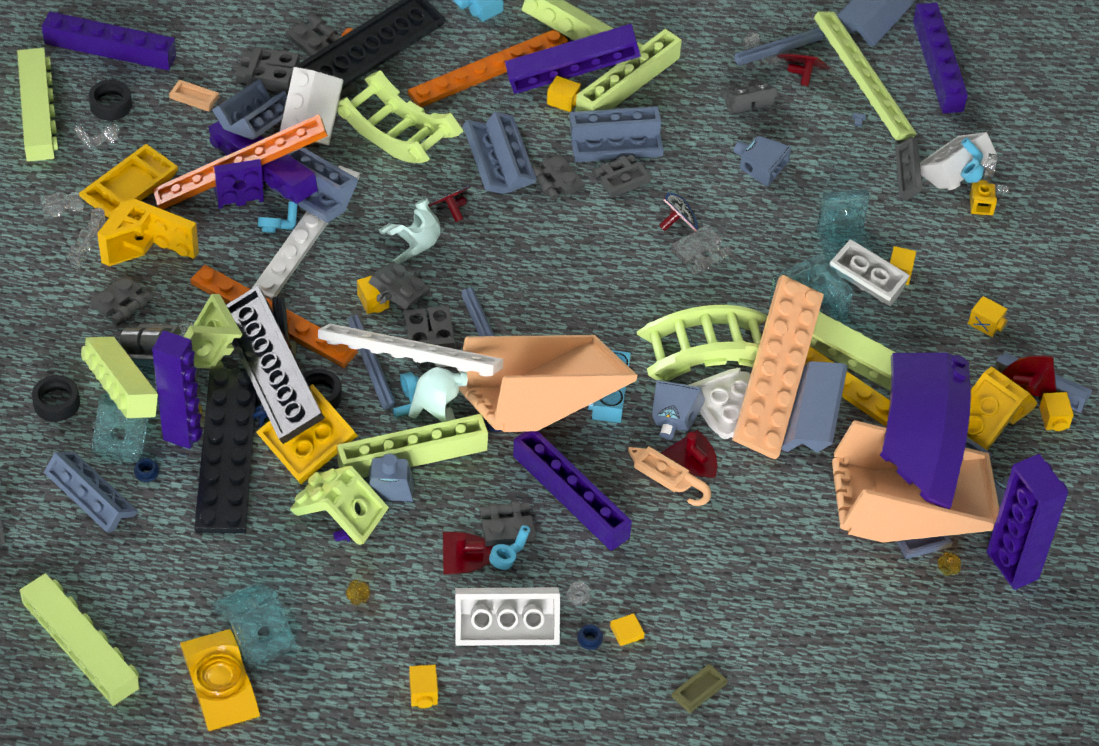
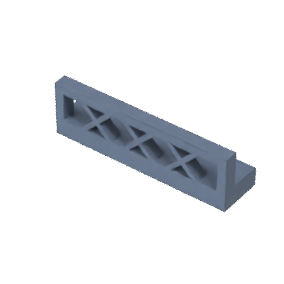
M1004 352L1003 355H999L994 368L1002 373L1009 364L1019 358ZM1055 374L1057 393L1067 392L1072 410L1081 413L1092 390Z
M76 452L54 453L44 473L107 533L113 532L116 529L121 518L134 517L138 511Z

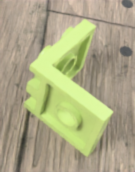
M211 294L194 325L190 326L184 335L185 338H189L192 341V351L195 352L193 359L194 367L223 368L224 365L221 359L224 355L232 353L234 347L231 343L234 338H241L242 333L221 295Z
M352 466L314 473L308 479L306 488L295 497V503L290 510L297 516L326 510L355 543L360 545L365 543L389 507ZM356 502L361 508L359 515L355 511Z

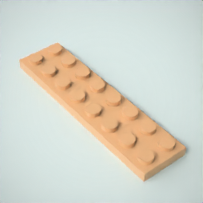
M785 275L778 278L732 438L733 441L773 459L778 458L780 455L824 294Z

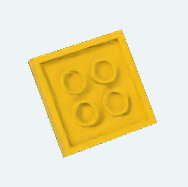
M313 384L310 388L325 419L285 444H282L278 439L270 421L256 432L300 484H303L337 455V445L352 442L358 437L355 431Z

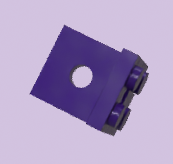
M260 159L214 166V192L218 209H222L223 205L236 203L237 206L246 205V201L259 199V203L264 202Z

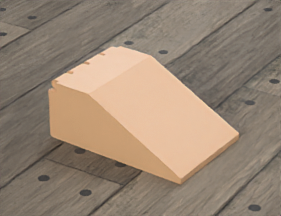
M595 335L469 336L464 340L463 351L504 359L503 369L493 376H481L476 371L466 372L468 377L467 385L460 386L459 391L495 430H502L503 432L538 431L635 382L638 375Z
M860 421L852 422L834 452V457L838 458L832 459L841 529L847 530L849 535L879 542L993 531L999 512V504L989 453L965 448L952 506L950 509L941 508L926 502L919 495L921 490L914 483L909 485L896 472L898 467L891 462H886L880 456L886 428Z

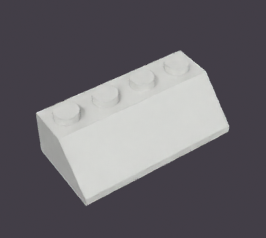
M558 587L455 588L456 645H560V593Z

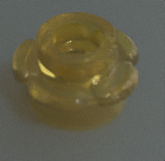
M945 552L938 559L939 570L945 576L957 575L961 569L960 558L951 552Z
M353 580L349 583L346 596L350 603L360 605V603H364L369 599L370 589L366 583L358 582V580Z

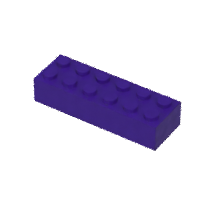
M1040 454L1013 464L987 548V554L1014 590L1040 578L1069 493L1065 483L1058 479L1051 465L1045 462Z

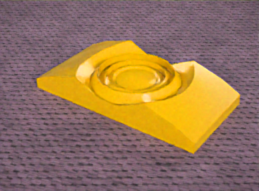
M145 144L79 193V197L109 218L121 202L131 199L142 201L145 197L154 193L153 188L169 182L177 173L178 166L148 144Z
M231 629L180 643L208 731L260 717L253 689Z

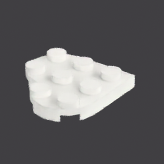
M741 368L730 369L689 384V386L702 389L705 402L700 413L709 427L723 439L733 438L751 376L748 372H742Z

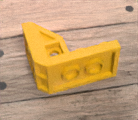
M137 199L121 202L97 233L101 263L108 266L144 256L153 243H156L160 248L176 251L183 257L188 256L195 259L199 253L196 222Z
M991 366L981 375L971 389L967 437L988 450L1009 422L1012 425L1029 414L1038 403L1030 393Z

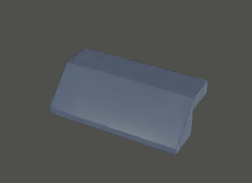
M851 0L839 12L837 17L849 34L858 30L867 44L874 46L916 0Z
M258 79L212 110L224 130L253 140L283 119L287 94L283 91L271 98L261 80Z
M658 106L569 113L574 162L615 160L623 155L625 157L633 155L635 158L663 156L664 149L660 136L661 118Z
M494 111L486 124L466 120L463 128L486 191L500 194L509 193L536 182L535 173L513 115Z
M303 147L289 153V156L315 173L318 191L299 202L298 206L326 223L344 213L356 188L358 179ZM270 187L275 193L284 197L279 191Z
M810 361L804 365L783 440L782 450L789 452L800 444H804L815 452H819L833 444L848 367L846 364Z

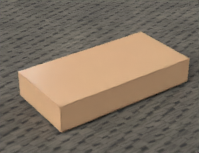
M179 80L169 93V98L210 112L219 99V93Z

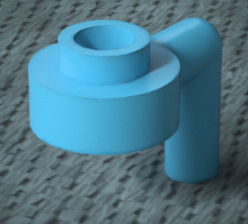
M965 138L961 144L973 156V159L962 169L961 177L967 183H975L983 177L984 167L981 164L983 153L969 138Z
M288 202L287 220L258 217L257 227H261L262 232L276 233V229L293 230L296 227L298 204Z
M407 372L400 375V383L405 396L409 398L412 404L419 378L412 372ZM411 404L393 408L395 418L409 414Z
M526 525L521 526L515 543L510 546L505 544L495 545L489 556L490 563L501 570L510 569L515 562L516 554L523 549L530 528Z

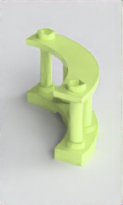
M381 70L365 78L368 87L355 98L349 101L346 97L339 100L338 114L343 119H346L356 131L393 157L406 162L423 163L429 161L430 158L426 154L429 148L441 138L456 137L463 132V129L452 113H432L429 115L425 113L423 108L409 101L406 103L398 96L400 92L390 83ZM376 94L385 103V106L366 120L356 108L370 96ZM390 113H395L404 119L386 134L375 127L377 123ZM409 126H415L420 130L408 141L395 139ZM427 136H430V137H428L424 142H422L421 144H419V142H421L424 138H426Z
M708 305L678 311L647 323L645 327L637 331V335L653 345L657 361L647 368L648 375L655 380L669 382L691 371L690 367L703 363H705V367L726 364L727 361H738L739 365L753 368L762 337L759 325L767 320V315L742 306ZM712 324H728L733 342H717ZM702 325L708 344L690 347L685 328ZM739 327L751 332L754 343L743 340ZM676 332L681 350L666 357L661 338Z

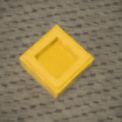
M635 614L610 621V627L620 646L644 639V632Z

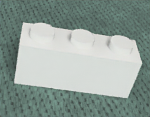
M294 67L280 131L319 114L323 119L328 136L313 143L329 146L343 79Z
M987 132L957 136L920 162L921 175L939 189L948 188V190H953L961 185L960 182L964 180L961 177V171L973 159V156L961 144L965 138H969L983 153L981 164L984 168L991 164L990 161L997 156V153Z
M851 239L829 264L830 269L841 278L848 280L889 306L900 296L910 276Z

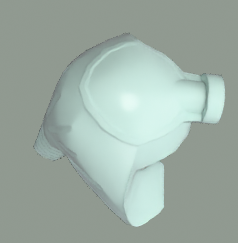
M427 198L415 204L417 209L414 210V222L410 227L388 223L379 229L380 234L388 233L389 235H394L396 233L410 245L405 252L393 260L395 263L401 264L433 246L440 236L439 219L430 210Z
M435 367L424 373L417 382L408 416L416 419L424 408L441 422L455 420L452 408H446V404L457 396L460 386L467 385V373H452L440 367Z

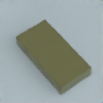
M709 663L673 691L671 697L690 714L723 688L728 680Z

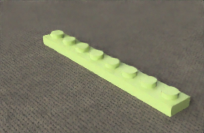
M817 12L814 19L819 28L826 35L829 43L834 47L840 59L844 62L850 74L870 101V104L875 108L881 120L891 132V135L895 140L914 138L917 133L835 12Z

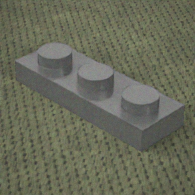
M913 137L895 147L899 197L903 200H909L923 191L918 141Z

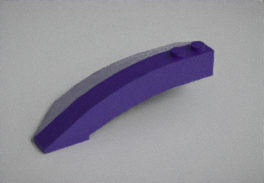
M947 352L892 353L890 406L880 456L886 462L895 464L898 467L896 472L909 485L914 483L921 490L919 495L926 502L941 508L950 509L962 465L968 432L971 403L969 362L960 355H952Z

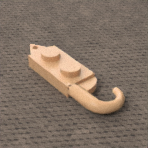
M629 447L628 452L634 461L635 469L673 492H683L691 486L703 493V497L699 500L688 499L687 502L691 505L701 506L709 502L711 498L710 487L702 480L690 474L689 470L651 447L647 449Z

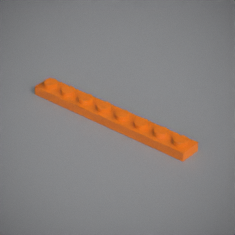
M553 29L408 89V96L417 106L424 107L506 73L505 61L568 43L569 41L562 33Z
M318 114L153 188L157 206L163 210L215 187L214 166L260 159L262 166L327 137L323 119Z
M204 265L190 279L192 285L210 295L220 294L226 304L251 290L207 265ZM267 299V301H268V303H269V305H270V307H271V309H272V311H273L272 301L269 300V299ZM286 309L289 338L342 368H345L358 354V349H351L346 344L332 345L328 344L326 340L318 339L319 326Z

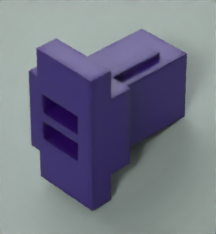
M344 529L333 533L335 541L346 539L348 542L350 541L349 535Z

